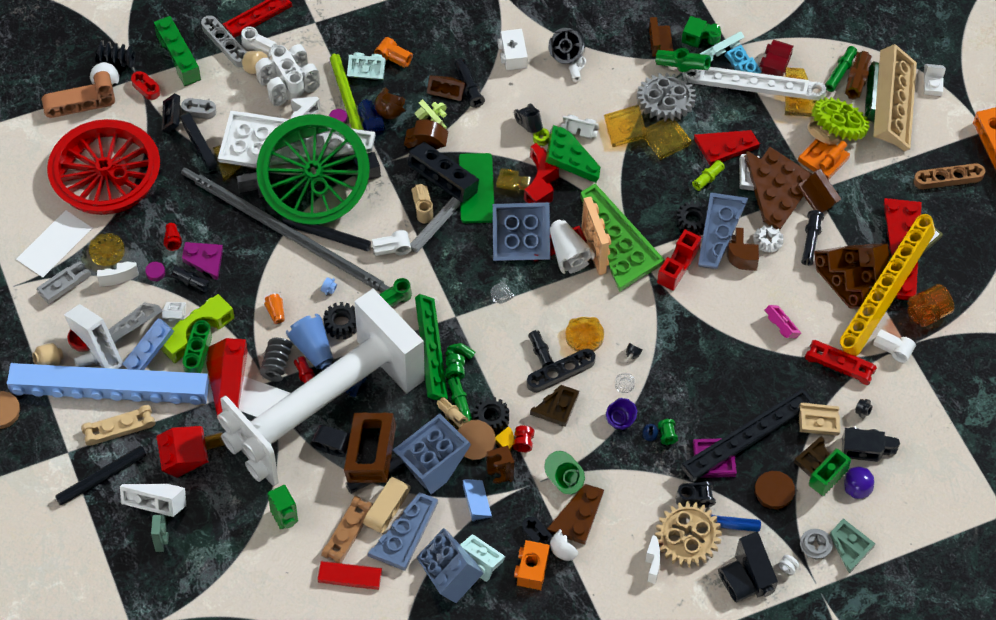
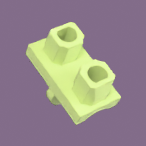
M422 99L419 102L421 107L414 113L419 120H426L430 116L431 121L437 122L447 129L446 125L439 118V116L442 118L446 117V105L434 102L432 103V110Z

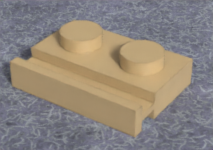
M800 403V432L834 436L840 434L839 406Z

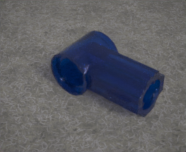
M362 100L357 105V109L362 118L364 131L375 133L384 131L383 119L381 115L377 114L372 100Z

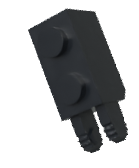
M845 428L842 436V452L855 460L878 462L882 455L896 454L900 445L899 439L885 436V432L876 429Z

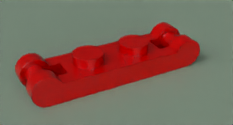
M812 340L810 350L804 356L809 362H817L859 380L864 385L870 384L872 380L871 375L877 369L873 363L817 340Z

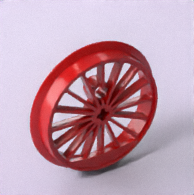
M95 120L75 127L56 143L49 156L47 173L50 184L56 194L74 208L96 215L115 214L133 207L147 195L158 176L160 156L153 139L138 126L121 120ZM101 137H113L107 157H104ZM97 138L101 153L100 158L89 147ZM117 138L126 139V143L112 158ZM133 143L140 147L120 159ZM86 149L94 161L81 155L82 152ZM143 153L148 158V160L127 163ZM78 159L88 165L76 164L74 162ZM148 166L146 173L127 171ZM68 169L83 171L65 175ZM129 177L143 180L137 185L129 181ZM84 178L68 188L63 184L66 181ZM106 180L109 200L99 201L104 181ZM108 180L111 181L122 195L121 197L112 199ZM99 183L94 200L85 199ZM89 184V186L83 191V193L80 196H77L73 193L76 190ZM127 185L133 190L126 194L120 186Z

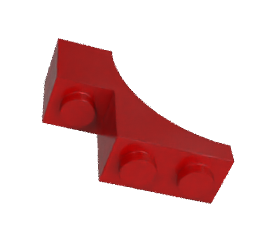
M537 143L530 146V158L536 165L537 175L533 182L524 189V200L526 203H550L553 201L554 192L550 183L559 177V168L546 163L547 151Z

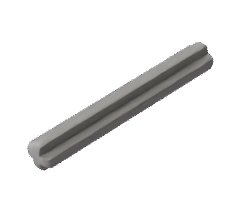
M454 197L449 200L410 243L411 250L418 252L460 206L459 200Z

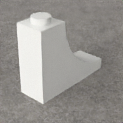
M81 304L64 314L70 329L89 347L102 368L118 369L123 366V361L103 318Z

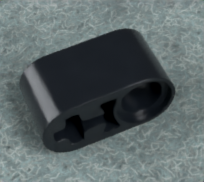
M318 425L310 444L316 450L337 457H345L350 434L326 425Z
M738 560L718 569L719 576L734 602L737 603L755 594L754 585Z

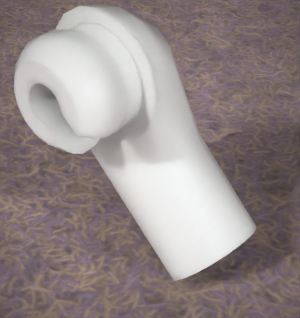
M583 56L569 66L574 82L581 80L580 71L586 64V59Z

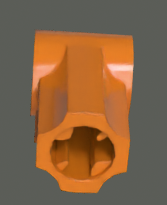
M385 37L374 51L375 54L382 55L386 61L390 60L404 68L409 66L413 58V53L397 46L396 42L389 37Z

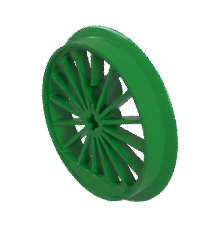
M320 114L297 116L275 128L266 138L260 149L256 167L259 188L268 204L277 213L291 221L311 225L328 223L348 213L363 196L368 184L370 171L366 148L355 131L338 119ZM330 132L316 161L317 135ZM333 134L343 138L345 141L320 163ZM314 136L313 160L311 161L303 139ZM301 141L308 162L291 144ZM346 144H349L355 153L354 155L326 164ZM288 146L305 165L276 153V151ZM275 156L302 169L269 167L272 157ZM355 158L358 161V171L325 170ZM312 167L317 169L315 174L310 172ZM270 172L302 173L278 183L270 184ZM325 174L358 176L353 187ZM303 178L281 199L273 191L276 187ZM325 179L352 191L343 200L328 185ZM306 182L294 209L283 203ZM311 183V212L298 211ZM324 184L325 189L318 192L315 190L316 185ZM328 190L341 202V204L332 209H329L325 199ZM314 195L322 197L327 211L314 213Z

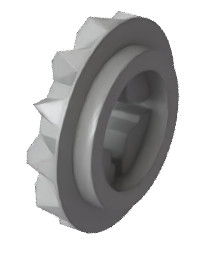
M810 529L801 536L800 546L801 551L807 555V558L812 557L817 560L818 558L824 559L831 553L833 542L827 532L821 529ZM815 538H817L818 545H821L817 550H815L814 545H811L814 543Z

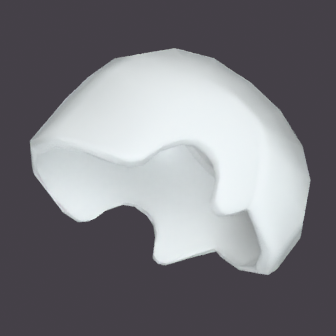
M103 62L92 68L90 73L92 84H95L94 75L100 71L108 72L111 83L118 84L120 75L112 64Z
M559 529L551 538V550L556 557L564 561H571L579 553L567 541V536H563L562 530Z

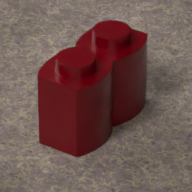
M773 39L772 43L766 47V57L761 59L759 66L762 67L761 73L783 77L791 59L794 45Z

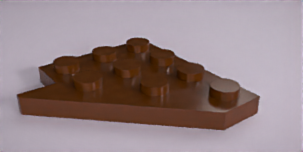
M771 147L768 148L761 159L747 151L744 157L754 185V192L762 220L767 225H772L773 228L780 231L803 198V194L797 185L809 178L812 173Z

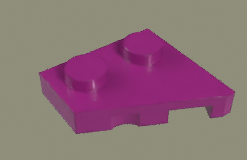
M185 242L182 261L189 266H194L196 270L202 273L206 272L212 275L213 279L218 280L223 245Z

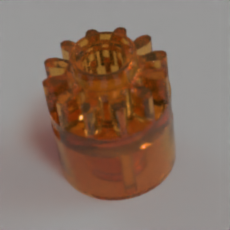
M936 284L908 298L909 302L907 304L910 306L908 307V314L912 321L916 322V324L920 323L921 327H926L954 312L953 299L949 291L941 284Z

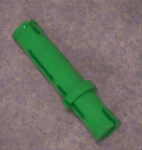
M849 46L845 54L839 58L838 65L825 83L827 91L834 92L846 70L852 66V61L858 52L855 47Z
M460 378L449 379L448 384L452 393V402L468 418V421L473 420L466 401L467 394L463 391Z

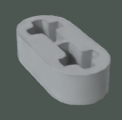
M187 98L181 103L183 114L189 112L192 117L211 119L216 115V105L210 100Z

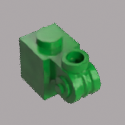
M690 16L683 30L682 43L698 48L702 39L705 38L710 45H716L720 42L721 27L718 24L710 25L707 24V21Z

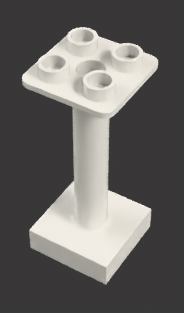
M371 289L354 301L357 342L360 344L252 421H249L227 396H223L220 399L223 412L217 415V418L226 431L221 434V438L233 454L242 451L249 460L245 462V465L258 482L266 478L273 486L279 483L275 454L271 446L272 443L380 366L406 394L425 381L424 341L374 289Z

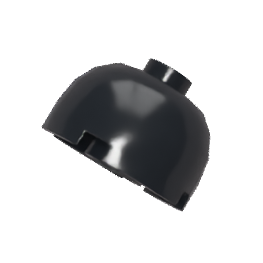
M561 28L554 32L555 34L549 40L548 49L550 55L556 61L563 64H571L583 56L585 41L578 31L572 28Z

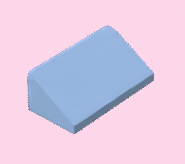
M463 480V488L471 520L475 521L492 517L483 481Z

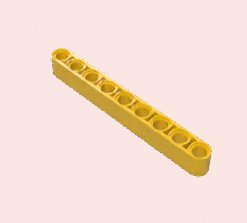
M922 214L916 218L840 339L842 351L856 357L860 354L933 238L935 226L930 215Z

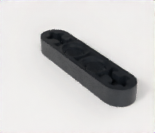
M188 112L181 115L182 125L206 169L211 171L218 168L217 162L191 114Z
M582 349L529 374L527 377V388L532 392H540L591 368L595 364L596 355L594 351ZM586 356L587 358H590V361H588L587 359L583 360V357ZM572 363L575 365V368L567 370L564 365ZM555 371L558 373V376L551 378L547 373ZM532 380H535L536 382L539 381V384L536 385V383H532Z

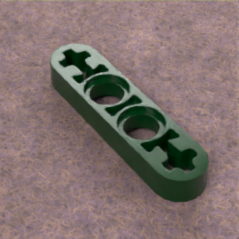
M875 61L871 63L868 70L864 114L867 120L871 122L875 120L879 63Z

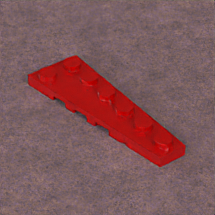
M884 198L883 205L891 258L916 218L921 215L922 202ZM918 262L897 293L896 299L915 301Z

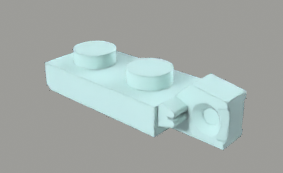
M740 31L700 54L710 55L712 61L715 54L718 57L725 53V48L730 46L732 49L741 44L739 41L744 38V35Z

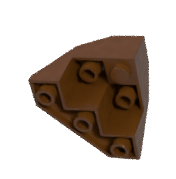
M888 244L851 245L814 251L817 272L848 308L854 309L861 307L889 263Z

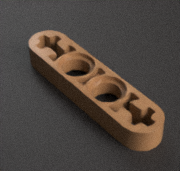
M967 164L921 170L915 174L913 182L919 189L976 183L983 179L985 168L980 164ZM959 172L963 177L957 178L954 176V173ZM936 175H943L945 180H938Z

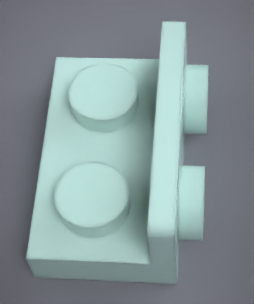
M355 52L354 55H349L347 77L384 80L386 59L382 55L372 54V56H364V53Z
M473 534L460 544L476 561L484 573L480 578L486 582L490 579L492 572L504 561L505 556Z

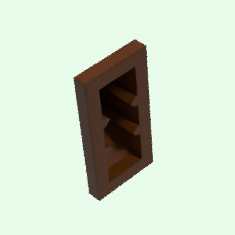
M430 75L426 93L462 101L465 83L452 77Z

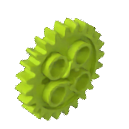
M824 97V99L816 101L812 109L813 120L818 121L817 125L823 126L822 130H828V134L834 133L835 137L841 136L843 140L845 137L849 141L852 138L855 141L858 138L862 139L870 127V122L866 121L867 117L863 116L864 113L858 112L859 108H853V104L848 105L845 100L841 102L839 98L834 100L832 97L830 99Z

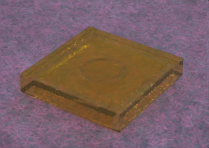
M639 105L604 115L612 147L648 137Z
M667 118V121L663 119L641 130V135L660 160L691 145L692 142L675 119L674 121L670 118Z

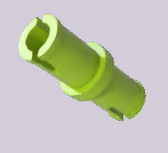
M717 160L712 166L705 168L702 174L692 182L693 187L700 191L705 185L713 182L715 177L725 169L724 164Z

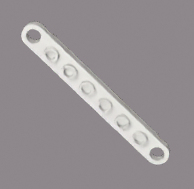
M710 67L709 70L691 69L683 72V79L688 80V83L809 100H820L826 95V87L823 83L810 82V80L715 67ZM689 72L696 73L694 77L687 75ZM814 89H820L821 93L819 92V94H816L812 91Z

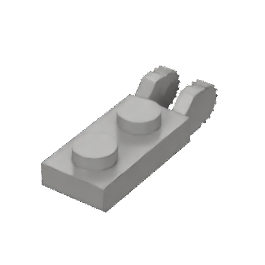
M79 261L37 287L36 290L50 304L80 282L88 279L91 272L89 269L81 271L84 264Z

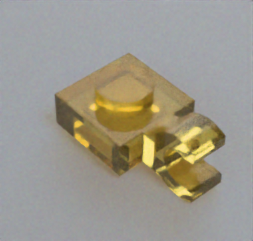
M501 168L496 185L498 188L514 191L516 186L524 190L530 185V178L519 176V171Z

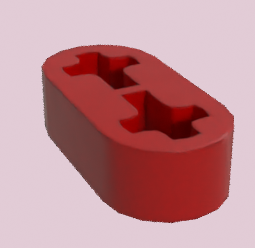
M138 71L132 74V86L145 98L155 100L160 96L159 85L146 73Z

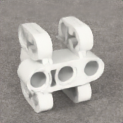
M301 44L292 46L289 51L282 45H275L270 51L271 60L269 58H262L256 63L257 79L262 86L267 85L268 97L274 106H280L286 100L296 99L304 91L314 92L320 86L319 71L314 64H308L307 52Z

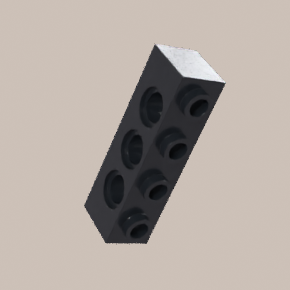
M426 142L409 151L408 166L460 202H465L477 193L479 179Z

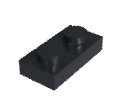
M175 93L163 101L161 131L165 133L176 129L180 123V96Z

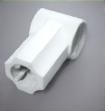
M246 27L241 32L242 47L245 50L262 51L268 57L271 56V48L277 45L276 42L259 35L253 27Z
M404 230L396 231L388 237L372 239L375 256L390 253L406 255L411 251L409 236Z
M884 330L879 331L873 344L891 353L892 357L901 363L908 361L916 347L915 342L910 338H898Z

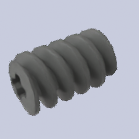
M276 337L269 339L267 343L268 346L265 350L266 353L264 354L260 374L269 381L279 382L283 380L281 375L285 374L284 368L287 367L286 362L289 360L288 355L291 353L290 349L293 344L287 339Z

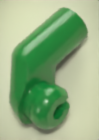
M463 343L448 346L445 354L446 356L462 354L471 360L475 351Z

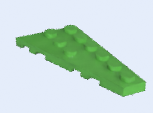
M595 183L580 193V197L583 202L584 198L591 196L593 203L598 205L599 218L604 220L605 233L609 234L611 239V245H609L610 255L608 256L609 268L620 292L662 266L665 259Z

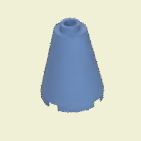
M315 314L316 317L311 318L309 315L290 326L292 330L290 332L287 330L286 335L316 369L321 368V370H324L333 361L332 352L321 316Z

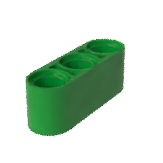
M200 320L193 325L182 360L184 372L186 373L202 372L212 340L210 324L207 321Z

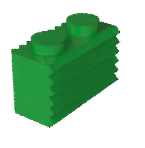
M836 448L811 474L808 485L821 496H825L833 488V485L838 483V480L848 472L851 458Z
M286 485L269 491L270 513L274 516L279 529L293 527L298 522L297 507Z

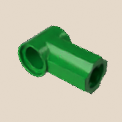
M399 278L392 287L379 295L393 307L399 302H407L411 299V284L409 280Z

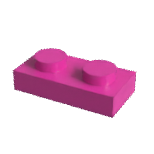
M778 305L767 306L764 311L768 314V319L780 328L779 331L785 338H798L801 335L800 330Z

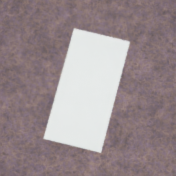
M65 210L16 260L41 277H44L92 227Z
M244 376L239 410L258 417L290 393Z

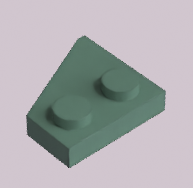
M153 515L151 536L156 552H164V545L168 544L169 535L166 532L167 515Z
M844 518L830 532V537L849 573L854 570L876 544Z

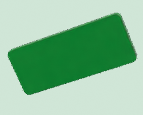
M460 154L459 165L479 179L477 193L465 202H460L461 222L492 223L494 204L492 154Z

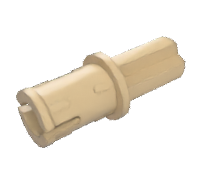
M445 398L437 401L438 408L445 413V417L452 420L459 428L468 422V418L459 411L456 405H452Z

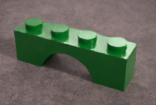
M171 16L155 21L156 36L162 47L167 48L184 87L200 81L199 66Z

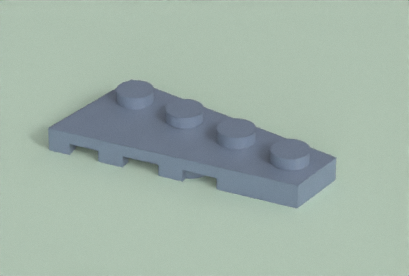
M710 193L698 267L718 269L748 198Z
M419 492L403 511L399 519L394 521L387 533L382 535L375 547L370 549L368 557L406 571L435 511L438 499Z

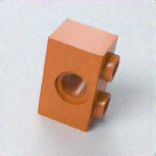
M526 540L524 547H520L518 559H521L520 566L516 565L514 578H517V586L537 590L542 589L550 545ZM534 563L536 564V566L529 567L527 566V564Z

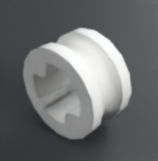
M784 555L778 565L785 573L793 575L795 569L799 567V562L790 555Z

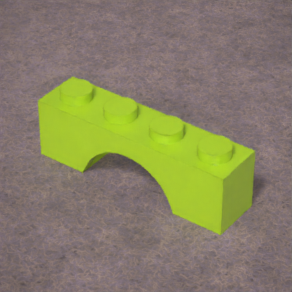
M219 294L209 298L204 305L193 310L184 320L176 323L172 328L174 330L173 334L160 350L175 364L184 356L194 323L204 320L210 324V327L221 329L234 319L233 308Z

